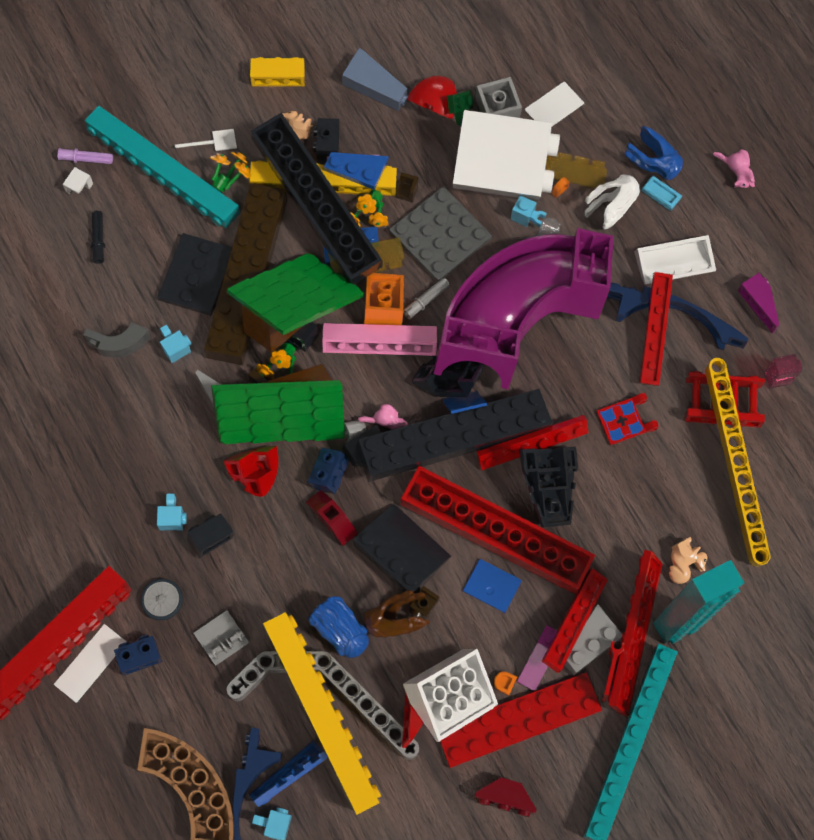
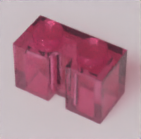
M796 354L772 360L765 370L770 389L791 385L795 377H798L801 373L802 364L797 359Z

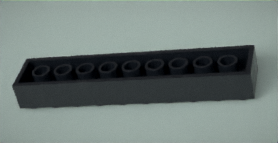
M282 112L251 130L252 141L347 281L355 285L382 268L383 260Z
M536 389L487 403V406L443 415L358 439L356 449L367 481L371 482L416 469L418 466L423 467L486 449L547 428L553 423L541 391Z

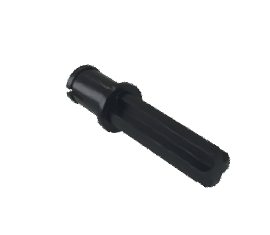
M98 210L92 213V243L90 244L93 256L92 262L95 264L104 263L105 243L103 242V213Z

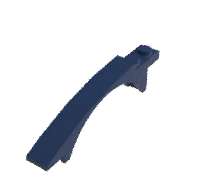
M611 283L607 298L620 301L615 321L621 322L629 315L649 308L651 288L644 286L643 291L640 292L636 288H626L617 283ZM670 296L669 308L685 312L701 322L714 338L718 349L724 350L727 344L744 349L749 338L705 309L677 296Z
M251 728V732L246 735L245 745H248L247 754L244 753L242 766H245V770H236L233 803L235 840H241L240 812L249 788L265 770L282 760L280 752L258 750L261 734L258 728Z

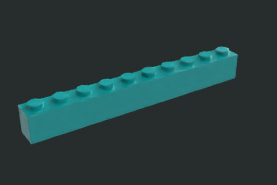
M98 106L85 119L87 131L92 136L96 135L103 144L113 147L118 155L127 157L132 165L141 167L146 175H152L160 185H166L174 195L181 196L189 206H195L203 216H209L217 226H223L227 229L240 214L238 204L102 107Z
M661 644L654 648L582 836L587 840H607L678 651Z

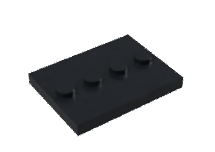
M183 233L158 294V300L211 316L220 294L232 247Z

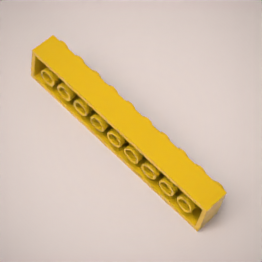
M285 612L263 623L356 815L379 804L380 791L376 784H371L369 778L372 775L367 765L362 766L359 760L362 758L358 747H353L350 742L353 739L348 727H343L341 721L344 718L339 708L334 709L331 702L335 700L329 689L325 691L322 685L325 683L321 672L315 671L313 665L316 664V661L311 652H306L304 646L307 643L301 633L297 634L295 628L298 625L292 615L288 616Z

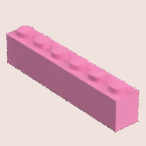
M324 323L323 353L436 356L437 326Z

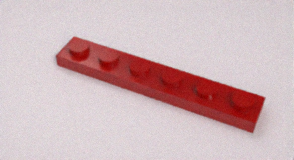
M653 273L639 384L659 386L673 274Z
M584 415L477 451L479 467L481 470H485L519 458L521 449H545L588 434L587 419Z
M593 568L588 571L542 659L544 664L557 673L562 671L608 581L607 578Z

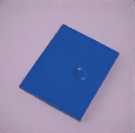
M478 391L470 392L467 398L449 397L443 399L451 414L487 406V402Z
M479 559L463 592L506 613L522 580Z

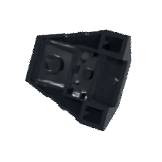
M432 356L433 359L427 365L423 364L412 380L413 384L436 397L467 398L480 376L484 364L475 361H460L446 367L441 375L434 374L436 356Z
M576 446L553 449H521V471L527 483L541 527L571 525L574 501L571 500L572 489L576 487V483L573 482L574 472L578 470Z

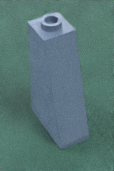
M359 48L342 75V85L399 111L401 106H405L408 101L407 88L365 51Z

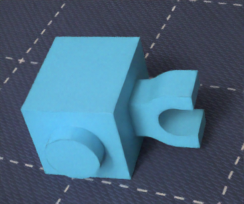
M520 195L512 210L511 220L525 227L532 221L536 226L541 227L542 221L537 218L545 219L547 213L535 211L537 203Z
M167 325L160 328L165 338L160 341V344L171 363L191 352L189 346L191 341L186 334L183 336L180 330L172 334Z
M167 494L166 506H158L157 527L159 530H183V524H187V513L183 511L182 506H176L175 494Z
M276 808V811H270L269 818L254 815L252 823L266 827L265 837L286 840L292 816L288 815V810Z

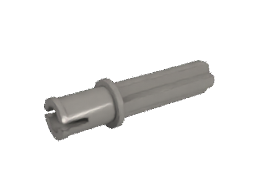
M442 278L419 298H414V302L403 309V314L408 319H411L420 310H424L427 304L450 286L447 279Z

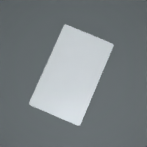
M563 82L525 108V111L534 120L550 122L553 126L582 106L584 102L566 82Z

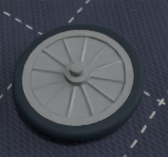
M157 579L150 582L141 594V607L147 616L155 620L172 618L179 612L183 603V594L180 587L169 579Z

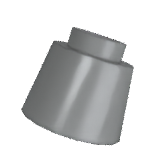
M359 420L344 423L347 441L367 431L364 422Z

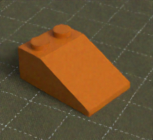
M372 273L367 276L364 324L402 325L404 275Z

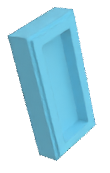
M652 176L641 190L670 211L682 198V195L655 176Z

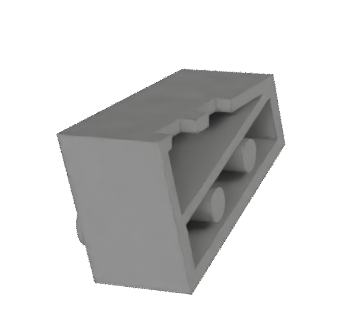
M599 605L596 606L588 618L565 663L566 668L573 676L610 649L612 641H615V645L622 638L621 632Z

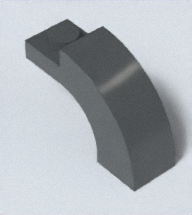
M132 322L126 331L117 336H105L90 329H86L83 334L87 344L97 348L100 355L112 358L125 357L135 353L151 337L147 328Z

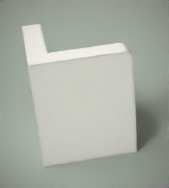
M75 167L63 183V187L68 194L71 191L80 193L83 187L90 189L93 185L91 176Z

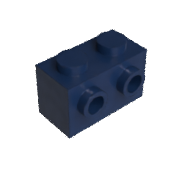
M322 447L308 483L315 490L336 494L343 474L348 467L349 459L341 451Z
M141 636L137 639V642L131 644L130 642L122 643L114 650L120 671L124 676L163 662L156 639L153 636Z

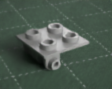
M227 610L194 632V635L215 666L249 643Z

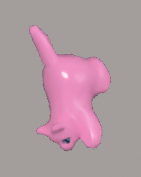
M740 149L728 157L719 152L713 153L715 157L727 163L729 168L736 174L735 188H748L749 185L755 187L753 172L749 168L750 158L746 150Z
M382 404L373 417L363 416L358 418L360 422L376 423L391 430L409 425L403 418H398V412L390 404Z

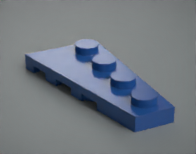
M312 741L249 794V796L258 807L268 803L273 796L326 760L328 755Z

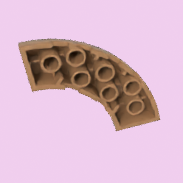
M144 728L137 770L166 781L177 791L189 813L191 824L190 840H233L234 826L231 804L224 785L214 768L198 751L184 741L161 731Z

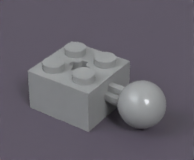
M511 77L481 84L476 87L475 97L481 113L520 118L522 106Z

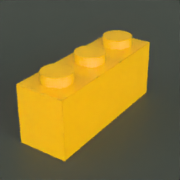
M251 58V85L305 86L304 58Z

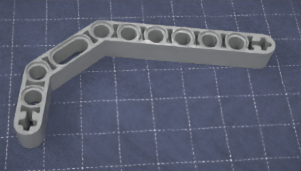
M277 651L260 653L228 684L227 694L233 701H242L270 673H287L285 667L281 665V659ZM306 651L307 653L311 652L316 661V664L313 665L315 671H320L326 680L403 758L412 760L417 757L419 753L418 743L413 739L408 745L409 747L414 746L413 754L411 752L405 753L406 748H402V745L401 747L398 746L402 743L403 727L328 652ZM264 658L272 660L268 667L261 665V661ZM321 658L329 660V664L326 667L319 666L318 661ZM335 672H341L344 676L341 681H335L332 675ZM248 673H257V678L254 681L246 680ZM242 679L244 683L248 686L247 688H245L244 685L242 686V683L240 682ZM354 686L358 689L356 695L350 696L346 693L347 688ZM234 687L240 690L241 693L239 695L233 694L234 691L232 689ZM363 701H370L372 707L369 710H363L361 703ZM378 715H383L387 721L383 725H378L375 722V718ZM392 730L400 731L401 737L398 740H393L389 736Z

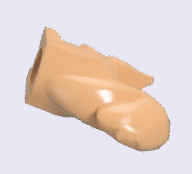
M296 111L282 113L299 139L309 138L313 130V125H310L311 119L303 122V114L298 115Z
M691 537L685 538L671 547V561L673 565L669 567V576L674 583L683 584L689 581L691 577L689 565L693 563L699 571H705L707 554L705 552L697 554L701 548L700 546L691 548Z

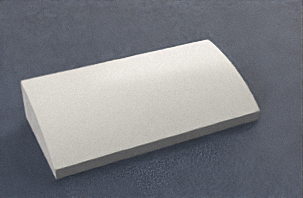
M709 235L638 248L634 251L644 285L652 284L654 272L673 274V279L716 271Z

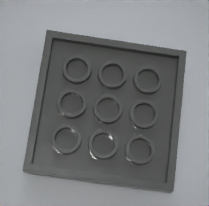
M444 186L389 229V233L436 282L445 278L492 240L493 237Z

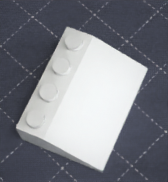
M462 649L403 683L410 704L437 742L498 705L478 649Z

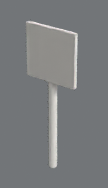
M234 129L212 131L214 140L176 144L174 146L175 148L214 144L215 151L237 149Z

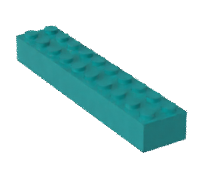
M732 560L693 578L653 622L664 644L668 642L674 644L686 636L687 633L692 635L699 631L736 594L741 592L739 588L745 583Z

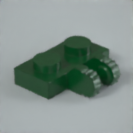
M471 90L447 95L449 114H455L456 123L459 126H462L464 110L473 108Z

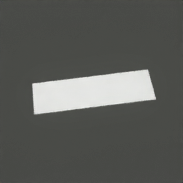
M104 624L54 685L77 703L114 659V650L118 648V645L127 641Z

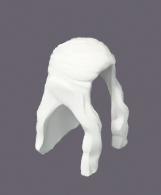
M620 175L616 180L599 185L585 198L587 204L607 188L618 187L613 192L602 194L598 199L594 200L585 210L586 218L603 202L612 201L605 209L602 226L603 229L612 227L639 196V184L633 176Z

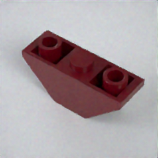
M320 490L306 501L309 508L342 546L358 535L346 514L323 491Z
M501 777L474 794V799H478L477 803L489 806L490 803L498 805L497 809L508 812L510 809L518 811V815L530 817V814H536L537 809L520 782Z

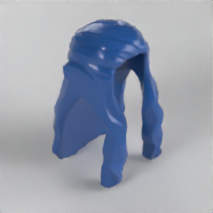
M642 126L641 140L655 152L657 158L647 157L631 143L627 145L629 151H625V157L643 170L662 175L665 180L674 179L683 168L682 157L660 134L649 127Z
M328 597L307 617L310 626H314L319 634L329 641L341 656L356 658L368 647L367 629L358 624L352 610L341 597Z

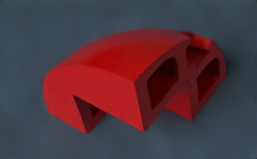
M431 76L419 82L410 92L407 100L452 119L454 113L449 114L447 95L457 93L455 84L450 78Z
M277 446L261 447L236 454L225 459L224 464L232 479L240 481L245 486L244 490L246 492L264 497L272 488L277 476L279 461Z

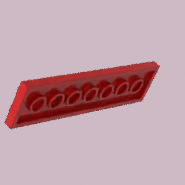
M644 550L643 556L639 559L640 570L639 574L635 577L636 588L634 594L631 595L630 613L626 616L627 627L621 638V642L624 643V650L617 657L618 666L612 678L614 684L612 691L608 695L609 706L624 716H629L663 565L650 550Z
M586 672L495 706L442 739L440 743L449 768H453L601 712L602 709Z

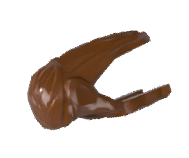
M407 590L387 598L378 607L366 611L364 622L367 631L373 637L387 638L388 636L394 637L409 634L430 624V620L419 617L396 620V614L404 604L425 598V593H413L412 590Z

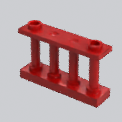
M700 371L688 373L685 383H693L692 407L686 411L684 422L717 424L712 399L710 410H703L700 407V384H708L706 374H702ZM729 376L740 426L760 428L765 422V414L757 412V388L760 389L763 386L765 379L758 376ZM716 383V387L718 390L719 385L723 386L721 383ZM738 387L749 388L748 413H740L738 410ZM724 421L725 425H732L731 421Z

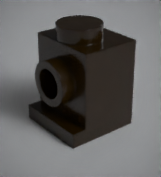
M423 586L420 592L425 593L426 597L413 601L409 609L414 617L426 620L439 602L440 597ZM422 600L427 602L425 607L420 605Z

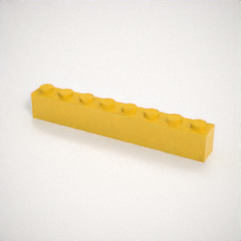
M261 160L251 162L250 183L286 190L267 162ZM316 163L336 193L365 195L373 190L324 171L325 165ZM386 166L375 190L381 192L382 195L395 196L397 168Z

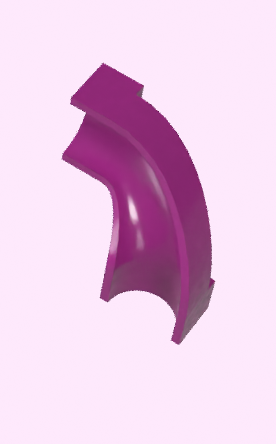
M577 228L574 236L553 234L519 241L502 249L486 260L466 279L448 308L438 344L434 374L441 375L446 367L456 362L475 361L494 369L500 376L501 388L509 389L518 362L520 341L541 318L553 312H564L599 319L611 285L614 236Z

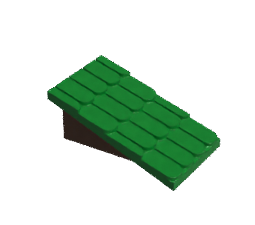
M308 253L293 261L289 260L270 271H264L251 279L247 278L227 289V293L241 303L244 332L271 353L304 325L364 297V293L359 287L349 283L345 277L334 272L330 266L323 264L316 256Z
M323 364L264 383L211 385L220 443L237 444L252 442L256 444L275 441H324L345 438L342 383L340 380L332 381Z

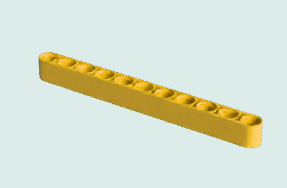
M714 358L706 366L705 373L748 560L753 566L759 567L769 562L770 551L727 366L723 359ZM712 365H717L720 372L713 371ZM716 383H721L724 386V390H718ZM720 402H726L728 404V409H723L720 405ZM724 421H731L733 427H726ZM730 438L737 442L736 447L729 444ZM734 457L741 460V466L734 464ZM738 476L745 478V485L738 482ZM743 495H747L749 497V504L743 502ZM747 514L753 515L754 523L747 521ZM752 533H756L758 535V542L752 541ZM756 552H760L763 555L762 562L756 560Z

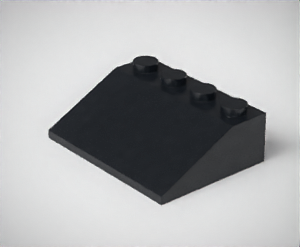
M395 504L370 523L354 539V546L403 592L412 590L413 593H417L451 558L447 551Z

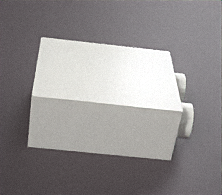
M464 110L453 188L519 198L521 195L530 200L539 201L541 192L551 193L554 171L545 170L547 155L557 156L560 135L551 133L552 123Z

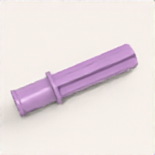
M59 148L58 160L74 161V163L83 161L111 164L113 163V154L78 151L77 148L75 150Z

